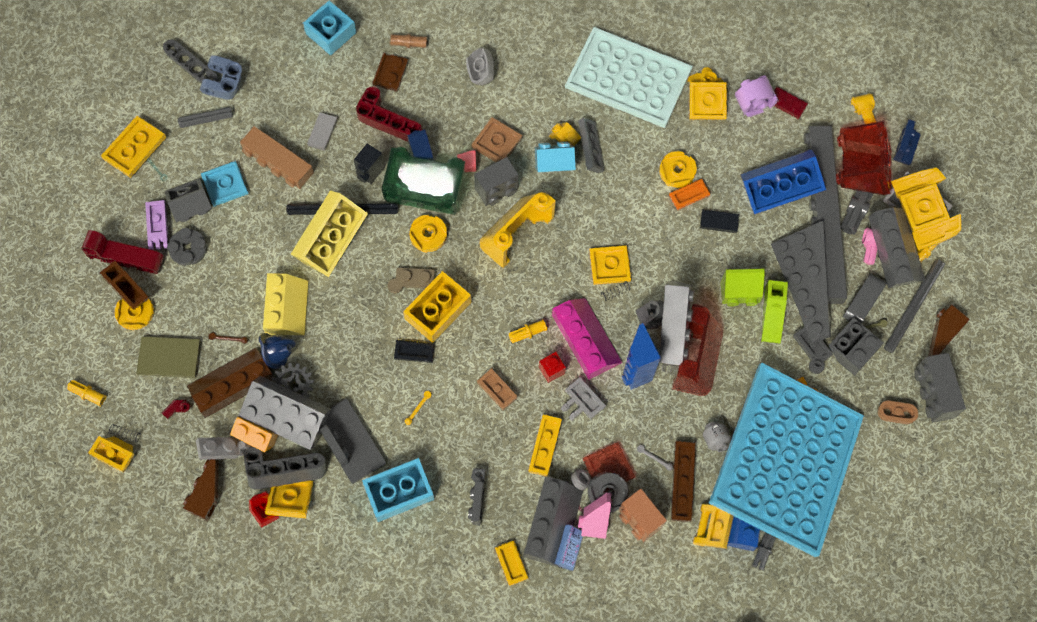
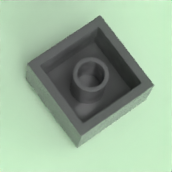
M507 157L474 174L475 190L484 205L490 204L493 206L505 196L510 197L518 190V173Z

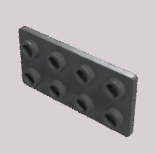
M347 399L330 407V414L325 426L320 431L348 479L354 484L386 465V462Z

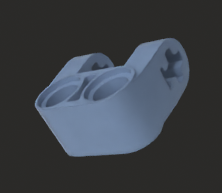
M211 56L208 67L213 71L223 73L220 83L204 79L201 83L200 91L213 97L230 100L235 97L242 73L241 65L226 58ZM234 71V72H236L237 74L232 75V74H230L229 72ZM225 87H230V88H232V90L228 91V90H225L224 88H225Z

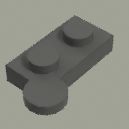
M804 327L796 332L793 338L811 359L809 370L814 374H820L825 368L824 361L833 354L823 341L812 344Z

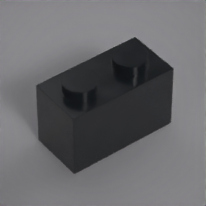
M368 143L354 158L357 178L363 183L368 182L372 185L385 168L382 152Z

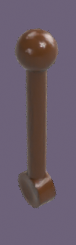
M215 333L208 335L210 340L221 339L239 341L243 344L248 343V338L245 336L238 338L219 336Z

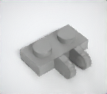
M579 377L565 389V392L571 399L561 407V410L565 412L576 403L579 408L570 415L569 419L573 421L584 412L591 420L605 409L606 405Z

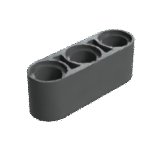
M870 273L843 315V318L848 321L855 318L862 324L887 283Z

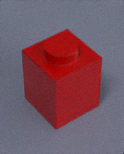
M557 352L539 361V369L548 383L565 374L566 367Z

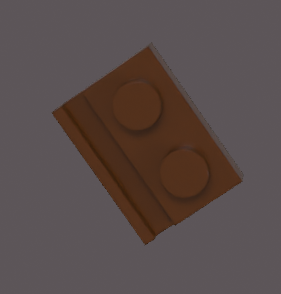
M383 52L372 85L398 92L409 62L408 59L395 55L390 56Z

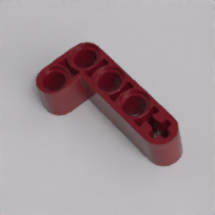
M371 86L366 88L356 106L357 118L360 122L407 142V135L417 130L422 131V126L419 123L380 107L382 102L381 94L377 87Z
M94 230L87 231L81 247L85 255L92 260L96 258L100 259L101 262L109 264L116 261L119 266L126 268L134 267L137 268L136 270L152 274H158L164 257L163 254L154 250L107 240L102 233Z

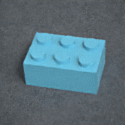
M419 458L362 480L378 522L434 500Z

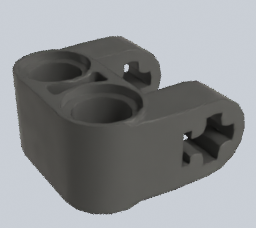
M651 300L636 310L639 322L644 324L646 330L659 329V326H662L664 302L662 300Z

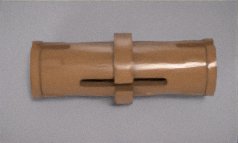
M391 34V46H406V48L427 47L426 36Z

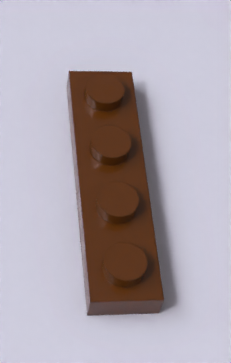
M675 442L671 521L689 523L692 521L695 443Z

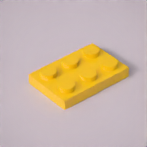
M136 116L105 150L101 157L104 161L131 178L167 137L163 132Z

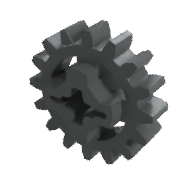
M288 363V368L282 365L281 372L275 371L278 376L271 379L275 383L290 389L287 382L292 381V378H294L298 386L293 387L292 391L303 390L301 395L310 397L307 392L308 390L313 391V388L309 387V385L314 383V380H309L308 377L312 374L305 373L306 367L299 369V364L297 363L294 368L291 363ZM292 371L291 376L288 378H281L286 372ZM299 373L303 375L306 384L300 382L298 378Z

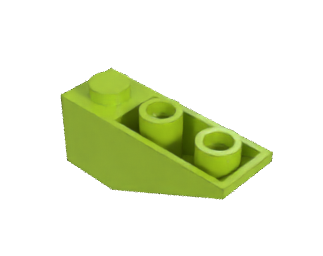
M768 280L764 288L761 342L781 343L788 282Z

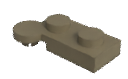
M397 268L396 278L388 282V290L396 294L401 292L403 287L425 289L434 280L435 270Z

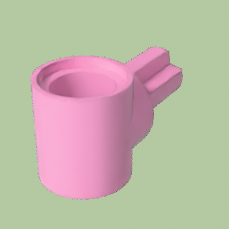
M866 228L862 237V244L866 247L864 263L873 265L876 259L877 246L872 229Z

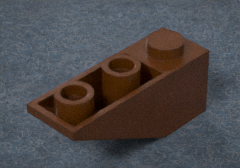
M207 459L203 466L204 471L201 477L198 476L194 482V489L191 495L188 494L183 502V509L186 512L206 522L209 521L218 505V459Z

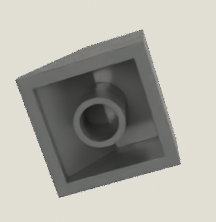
M200 178L164 191L176 223L179 221L186 222L192 216L197 214L204 215L212 209Z

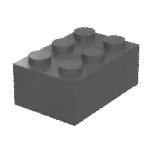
M949 353L926 357L914 371L915 379L921 385V398L926 401V415L928 418H931L932 423L955 419L966 407Z

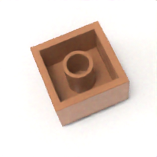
M642 489L625 500L619 509L620 519L624 524L629 523L633 528L631 532L638 541L640 539L643 542L647 541L661 530L667 521Z

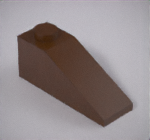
M953 305L947 310L943 308L936 316L939 319L934 325L928 357L939 355L970 320Z

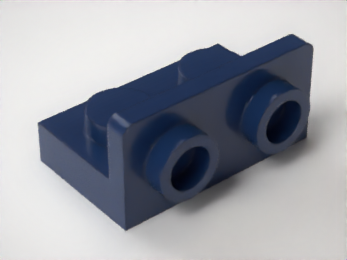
M908 120L904 126L893 157L894 161L911 165L921 136L914 129L915 121Z

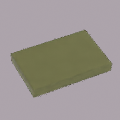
M142 336L136 374L196 378L200 339Z

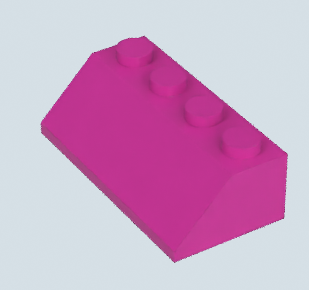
M585 298L568 300L552 309V317L588 380L622 363Z

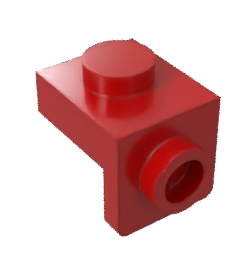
M267 491L255 494L249 500V511L261 528L279 519V516L266 515L265 510L269 497Z

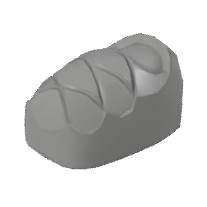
M480 47L466 58L467 70L471 81L481 86L489 84L494 78L493 57L486 48Z

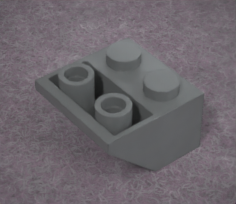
M853 318L829 344V347L837 361L855 376L884 342Z

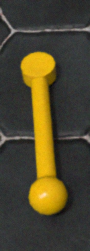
M430 391L424 392V398L410 417L405 419L406 425L412 424V419L427 399L431 398Z

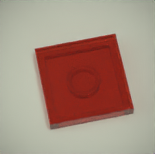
M618 442L582 458L591 478L602 472L616 473L625 482L636 478ZM607 487L605 488L604 492L609 491L611 489Z

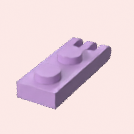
M165 200L145 202L148 249H154L153 243H156L157 250L161 249V242H163L164 249H166L168 245Z

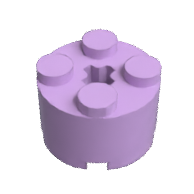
M761 76L753 81L750 79L743 81L741 88L735 93L741 110L747 117L763 113L764 108L768 106L772 108L778 101L766 76Z

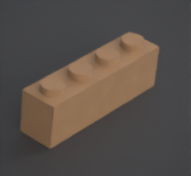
M255 126L240 141L242 152L249 158L253 156L257 159V163L264 168L266 166L269 167L276 177L282 176L286 179L285 182L292 188L296 186L301 189L314 173L310 164Z

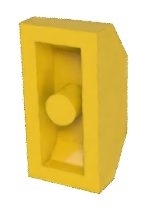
M98 436L88 454L121 472H125L134 457V446L115 436L108 438Z

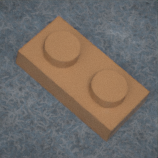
M492 368L477 380V384L502 411L518 397Z

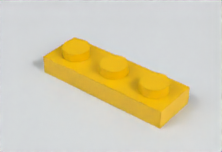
M542 415L528 472L548 476L562 419Z

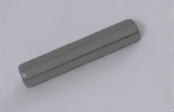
M226 107L179 117L178 124L180 128L232 118L233 114L231 108Z

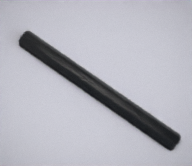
M354 203L368 214L398 213L397 203ZM287 204L286 212L288 215H315L321 204Z

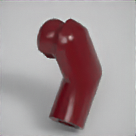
M173 400L161 414L169 419L174 413L188 412L191 406L187 400Z

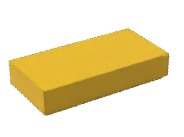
M514 540L495 547L508 585L511 586L527 580L528 576Z

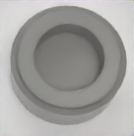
M578 469L571 475L572 483L576 488L585 490L589 487L588 484L591 478L586 471Z

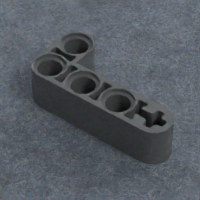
M250 447L244 452L247 482L252 489H264L316 480L324 477L326 474L325 458L319 453L263 462L261 450Z

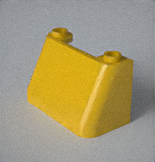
M543 192L522 197L481 237L480 248L498 265L504 268L510 262L507 252L513 242L511 235L527 219L534 225L540 221L548 224L554 218L556 200Z

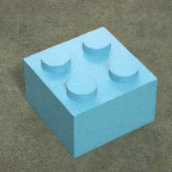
M327 1L303 22L306 35L329 55H332L356 34L354 21L331 1Z
M557 142L556 146H551L550 143H539V147H534L537 172L575 170V149L570 143Z

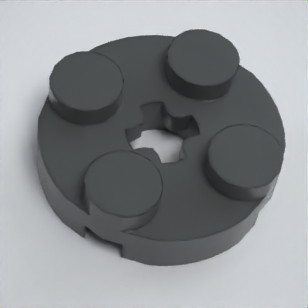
M182 228L171 237L167 249L175 263L182 266L194 265L204 258L206 242L198 231ZM190 243V244H191L190 247H191L192 249H191L190 251H189V250L183 251V250H184V247H183V246H184L185 244L188 245V244Z
M602 472L589 481L588 498L590 503L600 498L605 488L613 489V492H611L610 513L619 510L621 504L628 497V486L625 480L616 473Z

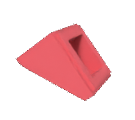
M475 150L457 155L458 172H476Z

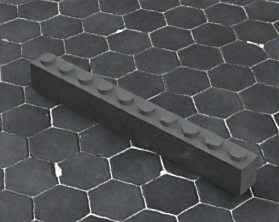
M809 126L807 133H804L803 137L804 144H807L805 152L809 150L814 152L826 188L824 191L811 195L812 200L809 201V210L813 211V217H811L810 223L811 226L821 221L825 223L828 304H843L847 299L832 127Z

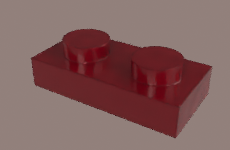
M776 87L774 92L778 101L774 106L799 120L808 103Z

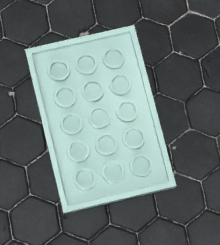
M593 27L565 84V88L665 128L693 66Z

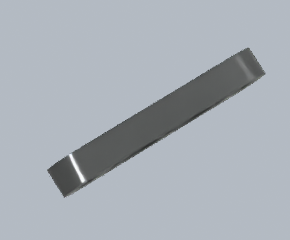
M170 39L164 42V53L200 84L206 79L204 74L208 78H212L213 81L219 82L215 72L177 41ZM168 47H174L177 51V54H175L173 50H169ZM182 56L189 57L187 62H180ZM194 67H202L199 73L192 72Z

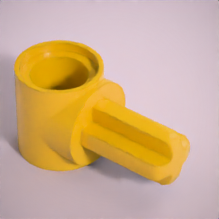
M869 93L852 97L851 105H854L856 110L854 112L862 115L865 126L867 128L876 126V120L872 113L875 107L873 95Z

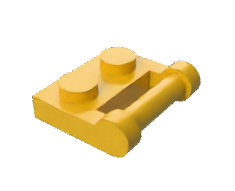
M702 504L700 523L693 544L727 549L734 516L713 505ZM711 514V519H710V523H709V528H708V532H707V537L704 538V537H705V533H706L707 524H708L709 515Z

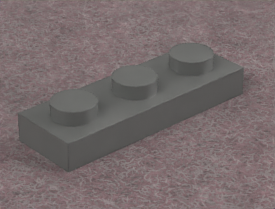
M582 118L578 120L587 170L602 173L605 170L596 123Z

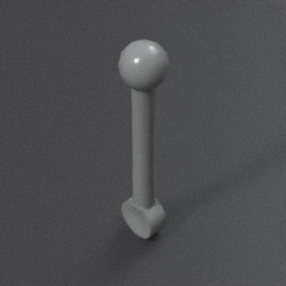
M643 445L637 447L639 453H644L659 462L668 471L673 469L671 463H666L646 451Z

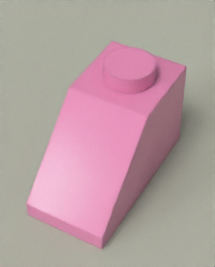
M611 493L602 495L584 508L583 516L579 515L578 528H581V536L606 539Z

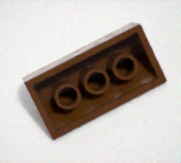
M254 348L190 383L187 387L204 418H207L246 396L252 381L257 377L262 376L268 380L274 377L257 348Z

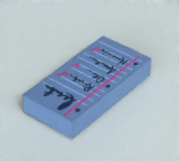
M565 525L555 561L556 565L567 570H574L583 537L581 536V530L571 525Z

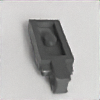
M473 468L471 478L475 482V487H471L470 499L473 500V505L469 507L468 519H471L473 525L480 526L486 470Z

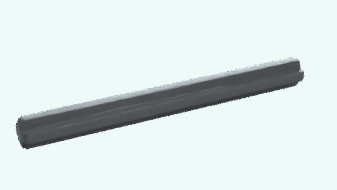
M940 259L933 263L925 277V281L920 285L884 346L886 351L890 353L895 351L945 266V263Z

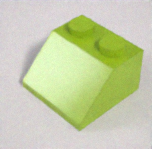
M764 269L725 270L720 282L722 304L734 307L738 306L739 303H746L747 306H755L760 303L763 298Z

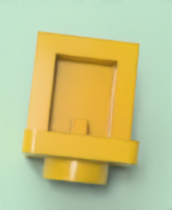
M568 122L557 123L551 129L552 133L549 135L551 139L556 138L558 142H568L573 147L581 139V136Z

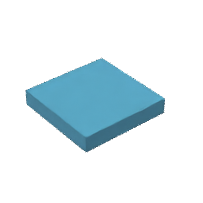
M236 161L201 173L213 207L249 194Z

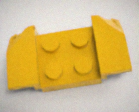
M937 167L924 169L891 181L897 199L899 198L907 217L918 251L942 243L956 236L961 231V214L952 218L949 217L937 184L946 179Z

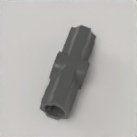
M868 180L860 182L841 224L843 232L856 234L862 219H864L870 207L869 202L876 189L873 182Z

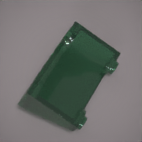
M392 147L381 188L383 198L390 203L455 215L458 210L466 163L456 157L448 160L447 163L411 157L406 148Z

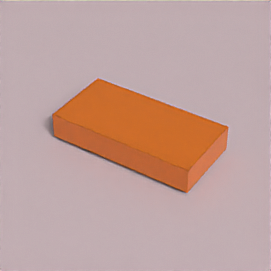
M700 179L669 193V196L676 209L679 210L710 196V192L703 180Z

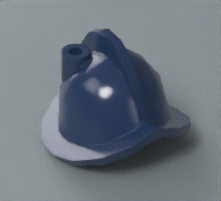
M262 333L259 336L261 354L266 365L272 369H281L282 365L285 366L292 348L296 345L295 340L281 334L271 335Z

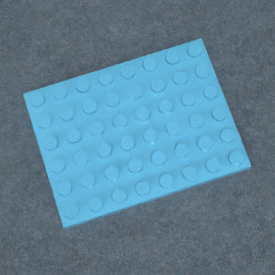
M764 363L759 364L709 504L814 557L820 556L864 415Z

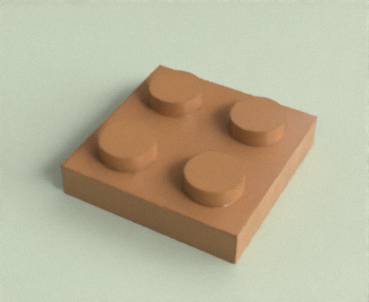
M491 117L471 144V148L494 162H498L511 155L522 140V135Z

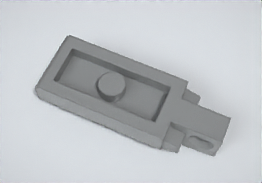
M235 437L198 438L196 440L200 460L235 459L243 456L246 449L253 447Z

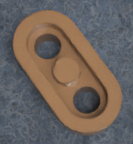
M884 401L877 410L878 416L887 422L912 424L918 418L917 408L908 403ZM884 409H889L890 415L885 414ZM904 412H908L910 417H905Z

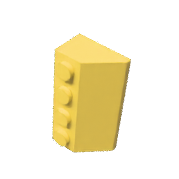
M330 191L291 252V255L329 277L368 213L341 193Z

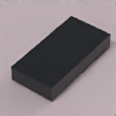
M702 209L700 229L737 233L739 214Z
M396 340L394 360L433 363L435 344Z

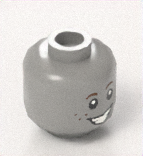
M714 421L705 426L703 438L708 448L712 451H725L732 440L726 425Z

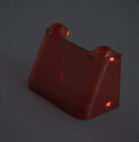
M885 121L840 128V136H837L838 147H842L843 163L842 169H839V173L836 174L837 185H841L845 189L878 195L892 194V152Z
M692 304L690 310H693L692 322L689 321L688 328L692 331V338L701 340L697 361L685 360L680 364L677 376L673 380L672 389L698 396H706L710 393L713 386L723 329L706 307Z

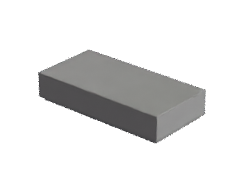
M320 112L307 145L325 151L336 125L337 117Z

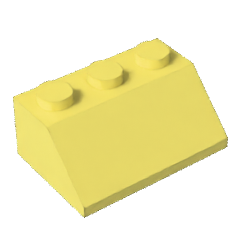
M267 273L263 321L265 333L271 335H305L308 294L307 280L289 274Z

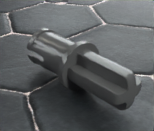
M765 532L760 546H757L758 552L752 567H758L759 570L764 571L769 555L773 553L771 550L776 537Z

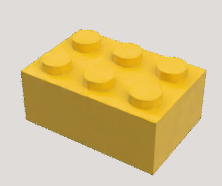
M442 271L403 311L404 319L429 341L434 343L471 304V294Z

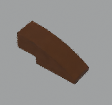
M116 261L99 272L109 286L133 310L149 299Z

